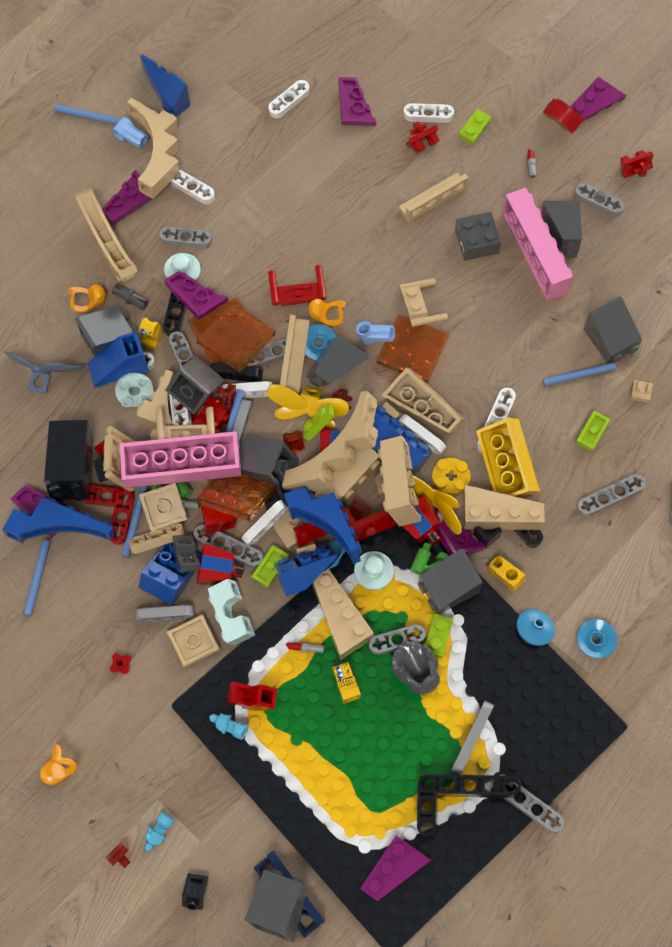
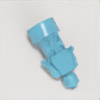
M210 715V721L216 723V728L223 734H226L227 731L233 734V737L240 740L245 737L248 731L247 724L231 720L232 715Z
M162 811L156 818L157 823L153 829L148 828L145 837L147 842L144 845L146 852L151 851L153 845L159 846L166 839L163 834L175 821Z

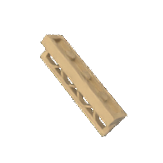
M455 173L400 205L399 211L409 223L466 190L469 177L466 174L460 176L458 173Z
M290 315L280 385L300 394L310 320L297 319L296 315Z

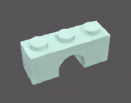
M226 579L208 588V598L214 606L216 612L215 619L221 626L223 640L227 644L237 645L255 636L249 617L240 615L234 618L232 615L233 605L242 600L236 581Z

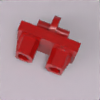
M419 122L413 123L414 129L410 130V134L417 135L409 138L406 145L408 148L412 147L417 154L426 148L422 142L424 139H427L430 146L437 144L440 141L437 134L439 128L437 125H434L423 131L427 128L426 123L422 125Z
M641 150L633 158L629 156L621 157L622 176L624 178L639 174L640 177L646 176L647 170L653 168L652 158L654 154L651 151L646 153Z

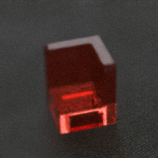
M353 500L350 506V513L355 521L370 516L371 508Z

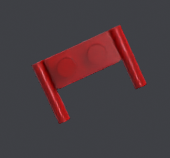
M322 265L315 266L317 283L277 287L275 271H268L272 305L278 306L281 304V306L310 303L314 299L326 300Z

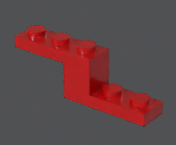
M347 507L341 510L342 513H347L350 522L347 525L348 527H353L356 538H354L355 542L396 525V521L385 510L355 521ZM308 522L293 528L295 541L298 546L328 535L326 531Z

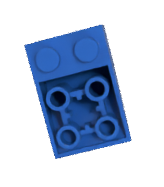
M136 331L117 337L88 362L94 388L118 381L128 373L142 374L149 371Z
M173 542L165 544L141 572L138 588L173 606L183 593L195 571L180 572ZM196 550V555L200 563L201 552Z
M320 545L312 552H300L297 554V557L291 559L283 558L277 564H274L281 587L286 596L306 590L337 558L330 545Z

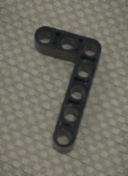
M425 774L418 780L417 830L426 839L433 838L438 830V797L516 798L522 791L521 782L515 776ZM427 780L434 783L430 790L423 789V783ZM447 781H452L455 784L454 788L450 791L443 788L444 783ZM472 781L476 786L474 790L467 791L464 789L465 783ZM488 782H494L497 788L490 792L485 789V785ZM515 782L518 785V789L515 792H509L506 789L508 783ZM427 801L433 803L432 810L428 812L422 810L423 804ZM431 823L433 825L432 831L429 833L422 832L423 824Z

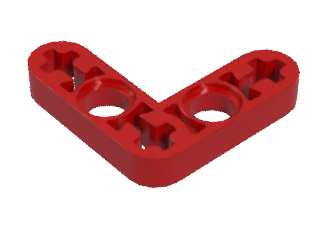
M91 485L90 492L93 495H90V499H84L82 502L114 507L110 524L113 527L114 534L118 533L117 526H120V533L123 536H119L118 539L113 536L111 542L115 545L123 544L127 537L134 506L132 492L126 489ZM106 492L112 494L111 499L108 501L101 499L102 494ZM125 495H127L130 500H126V508H123V501L121 498H124ZM125 513L127 518L125 521L120 522L116 520L117 515Z

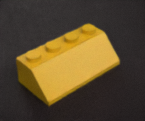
M508 417L476 430L493 492L523 498L540 491L519 419Z

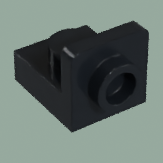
M187 874L182 893L183 907L190 910H203L209 877Z

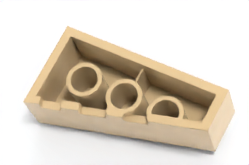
M406 367L381 395L448 433H453L465 420L411 368Z
M403 436L380 441L378 454L382 461L380 473L384 480V483L381 484L385 495V500L383 501L384 510L392 516L399 527L421 522V514H418L415 507L419 505L418 497H416L412 488L416 486L412 472L409 471V469H412L408 443Z
M372 448L356 451L353 468L334 472L331 488L317 491L313 495L314 499L334 492L336 499H341L343 505L382 466L379 455Z
M468 485L464 486V529H475L477 526L482 530H497L498 528L502 530L543 529L545 523L544 503Z
M328 568L317 577L312 586L341 661L368 643L374 637V633Z

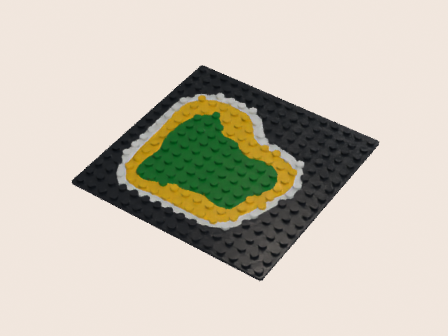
M396 523L395 526L359 540L362 549L360 556L367 552L377 551L385 554L391 560L394 574L391 582L385 588L377 591L362 587L355 579V564L352 563L347 552L341 556L338 565L331 568L330 571L369 625L374 636L412 625H421L426 631L425 639L421 645H425L434 613H437L435 610L432 611L427 603V600H429L425 593L422 594L417 584L419 583L420 575L411 572L410 568L418 549L422 548L424 543L430 544L427 539L419 542L402 526L399 527ZM441 541L433 546L431 545V556L427 565L437 561L436 555L439 552L448 554ZM480 575L479 577L483 583L479 594L439 614L452 618L453 622L443 658L436 657L438 660L436 670L440 676V683L436 690L429 695L420 696L414 694L407 684L401 683L395 677L391 665L394 651L382 655H374L369 649L368 642L340 661L311 584L254 632L255 636L243 641L172 703L173 710L381 947H403L532 821L530 817L504 798L438 797V830L433 838L426 839L417 830L419 778L425 774L455 775L451 773V770L484 701L493 704L494 707L461 775L515 776L520 780L523 788L547 805L627 729V724L548 644L534 646L521 638L516 627L519 614ZM414 630L412 635L407 636V632H405L407 638L406 641H409V637L415 636L416 639H419L422 633H418L417 630ZM394 635L391 639L395 645H400L403 642V638L400 635ZM388 637L385 638V643L380 644L379 641H375L373 648L377 647L378 650H381V646L387 644V648H390ZM307 642L324 645V653L289 650L286 643ZM348 662L361 693V698L343 704L332 667ZM238 682L249 686L261 684L278 689L275 709L255 711L227 703L230 683ZM210 715H232L231 720L247 724L248 731L245 737L240 740L233 737V734L227 731L226 734H223L216 728V723L210 721ZM430 780L425 781L423 789H432L434 783ZM447 781L444 783L443 788L450 791L454 788L455 784L452 781ZM468 781L465 783L464 789L472 791L476 784ZM488 782L485 785L487 791H494L493 782ZM512 785L511 789H509L508 787H506V789L509 792H512L515 789V787ZM521 792L514 800L517 803H523L525 795ZM425 802L422 810L426 812L432 810L433 803ZM538 804L531 807V812L535 816H538L543 811L542 807ZM425 823L422 826V832L429 833L433 829L431 823ZM397 835L431 861L377 902L361 891L360 888Z

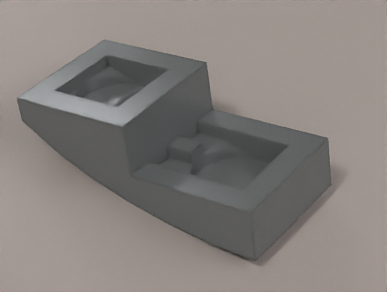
M192 535L173 536V547L180 572L199 571L200 563L196 555V544Z

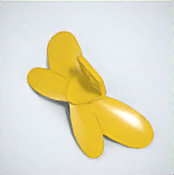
M278 384L271 385L267 389L268 397L278 405L283 406L274 413L278 419H293L306 413L312 419L319 408L325 407L328 403L334 407V417L344 416L349 411L348 403L342 399H320L323 392L320 389L306 386L301 396L292 389ZM308 392H315L317 394L310 395ZM332 419L323 428L334 430L336 424Z
M413 476L416 486L412 488L418 499L423 495L427 497L432 505L438 508L447 526L455 534H461L462 527L460 521L452 509L459 507L458 501L447 493L432 489L421 479Z

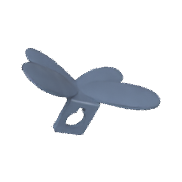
M4 352L14 361L31 369L32 374L28 389L34 392L47 393L51 372H71L85 368L81 365H67L64 363H51L36 367L16 355ZM39 375H42L44 385L41 388H36L34 381L39 378Z

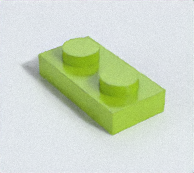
M476 109L459 132L458 137L474 145L490 123L492 116Z
M328 403L325 407L319 408L316 415L311 420L306 421L303 426V437L310 441L334 418V407Z
M593 411L576 444L593 452L611 419Z
M272 545L251 578L264 587L269 588L277 576L274 564H277L283 558H289V554Z
M434 613L425 645L433 651L434 656L443 658L453 619Z

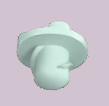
M175 254L165 264V276L168 278L180 271L198 281L201 273L200 263L191 254Z
M128 373L117 381L115 386L116 397L124 407H138L143 404L144 400L151 401L153 394L152 382L141 373Z
M377 551L367 552L360 556L361 562L356 563L354 568L356 581L368 590L380 591L391 582L394 574V567L389 557Z

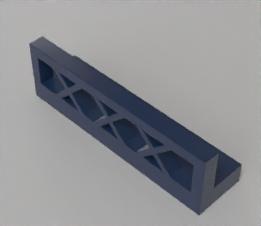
M274 851L270 852L267 858L254 867L261 877L263 873L260 869L268 862H271L275 870L284 873V877L290 879L292 876ZM307 896L303 906L307 913H302L301 915L310 916L315 924L307 931H304L299 922L298 930L304 938L325 922Z

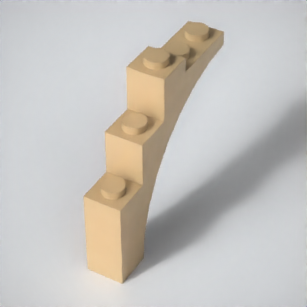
M131 98L127 102L128 114L139 121L146 129L153 144L151 160L146 170L138 178V187L140 192L154 199L179 174V161L173 157L179 151L178 139L173 136L178 130L177 118L164 110L158 114L140 101Z
M89 188L74 195V199L88 229L95 238L103 257L107 260L115 279L125 282L133 278L138 270L116 238L93 190Z
M166 370L165 374L160 376L158 381L159 387L157 391L153 392L151 401L144 400L136 412L139 423L153 428L150 434L151 440H157L156 409L163 408L164 425L173 426L170 416V396L165 391L174 378V373ZM211 479L198 480L197 482L209 486Z
M368 391L361 392L352 417L342 432L317 456L298 467L286 470L282 487L287 492L306 486L308 493L331 488L334 472L353 468L356 451L375 447L378 430L373 426L378 401Z

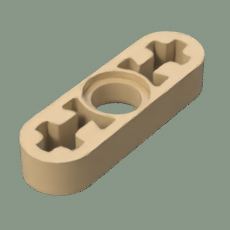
M175 523L135 536L128 541L132 553H141L173 542V536L185 535L182 524Z

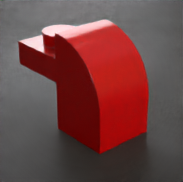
M553 98L543 111L547 117L555 120L563 129L572 134L584 120L573 108L560 99L556 100Z
M231 682L227 703L242 706L243 709L273 710L275 709L278 689L261 684L249 686L238 682Z

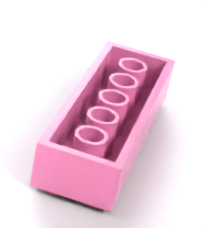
M526 188L506 194L502 214L547 302L567 295L573 278L572 270L565 264V257L562 252H559L555 238L551 237L549 226L546 222L544 223L540 209L536 208L532 194L528 193Z
M236 431L120 444L121 476L125 488L241 476L239 440Z

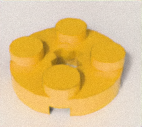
M457 458L439 460L432 472L433 485L439 491L451 496L460 494L464 491V486L469 485L470 470L467 463ZM449 473H453L454 475H456V478H453V481H450L449 477H446V475H448Z

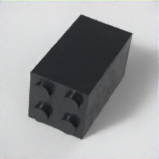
M88 420L49 421L44 483L50 498L58 502L90 499L94 439Z

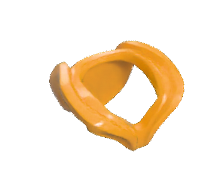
M93 284L88 289L83 287H71L68 289V294L71 295V308L77 313H86L98 307L104 302L106 296L104 288L99 284ZM74 293L87 294L90 300L89 304L86 306L74 305Z
M314 299L310 302L308 311L314 320L328 327H337L343 323L344 315L342 309L346 306V302L344 300H337L325 303L321 299ZM337 306L339 319H326L327 310Z
M58 744L53 747L52 758L43 765L40 771V778L47 785L59 784L77 770V764L73 760L61 757L62 749ZM61 764H67L70 766L68 769H66Z

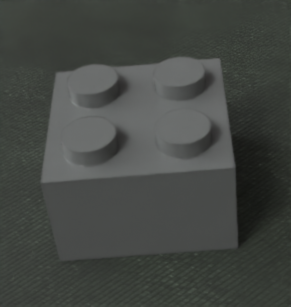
M492 212L456 219L455 232L464 261L499 254L501 241Z

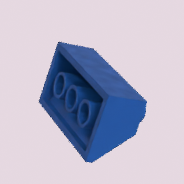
M377 405L373 426L378 430L376 445L372 449L378 454L380 441L403 436L408 443L412 469H409V471L412 473L419 471L432 453L424 443L414 438L412 432L405 430L397 419L388 415L385 408Z

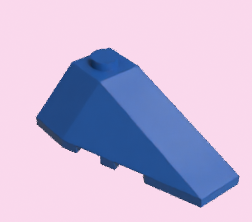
M142 54L140 56L142 67L164 111L177 117L190 107L187 85L174 73L168 74L164 67L158 68L153 60Z

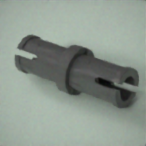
M118 283L113 287L112 294L124 299L127 304L131 303L141 310H145V307L148 306L149 300L137 295L136 291L128 290Z

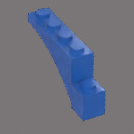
M306 486L284 493L292 520H303L326 531L342 545L353 564L361 562L359 553H362L360 543L359 541H354L356 535L353 527H348L347 524H350L346 512L342 513L341 510H344L341 499H336L334 492L315 499L313 493H308Z
M44 497L41 498L32 516L24 510L19 512L13 509L2 528L5 536L20 543H24L25 540L57 532L86 533L110 541L114 536L113 527L110 523L106 521L99 522L88 513L81 514L69 505L65 507L53 498L46 499Z

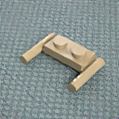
M435 278L399 285L411 327L448 320L447 313L428 316L420 288L436 285Z
M213 407L206 408L207 425L165 426L164 409H156L157 440L215 434Z
M109 426L106 430L109 435L105 436L103 471L106 472L105 477L124 489L133 492L135 487L125 488L121 478L120 444L136 441L114 427Z

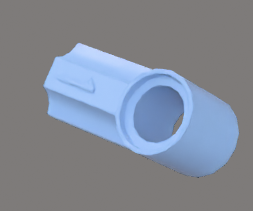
M123 117L112 129V133L116 138L121 141L127 140L138 148H144L149 139L148 134L136 128L126 117Z
M362 321L356 326L358 336L362 343L366 345L374 342L394 341L395 328L393 325H371L368 321Z

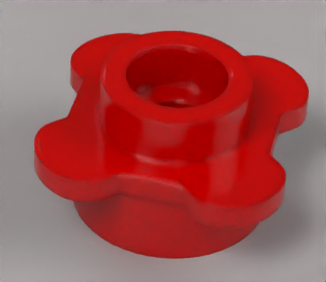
M118 653L113 654V663L110 666V671L112 673L128 674L130 671L129 662L132 660L131 656H121Z

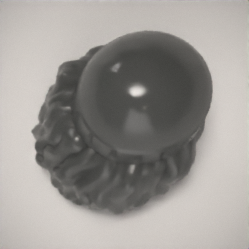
M406 641L403 645H398V649H395L391 658L392 672L401 683L407 684L414 694L425 696L433 693L440 683V676L436 670L438 660L434 656L433 651L427 645H421L414 641Z

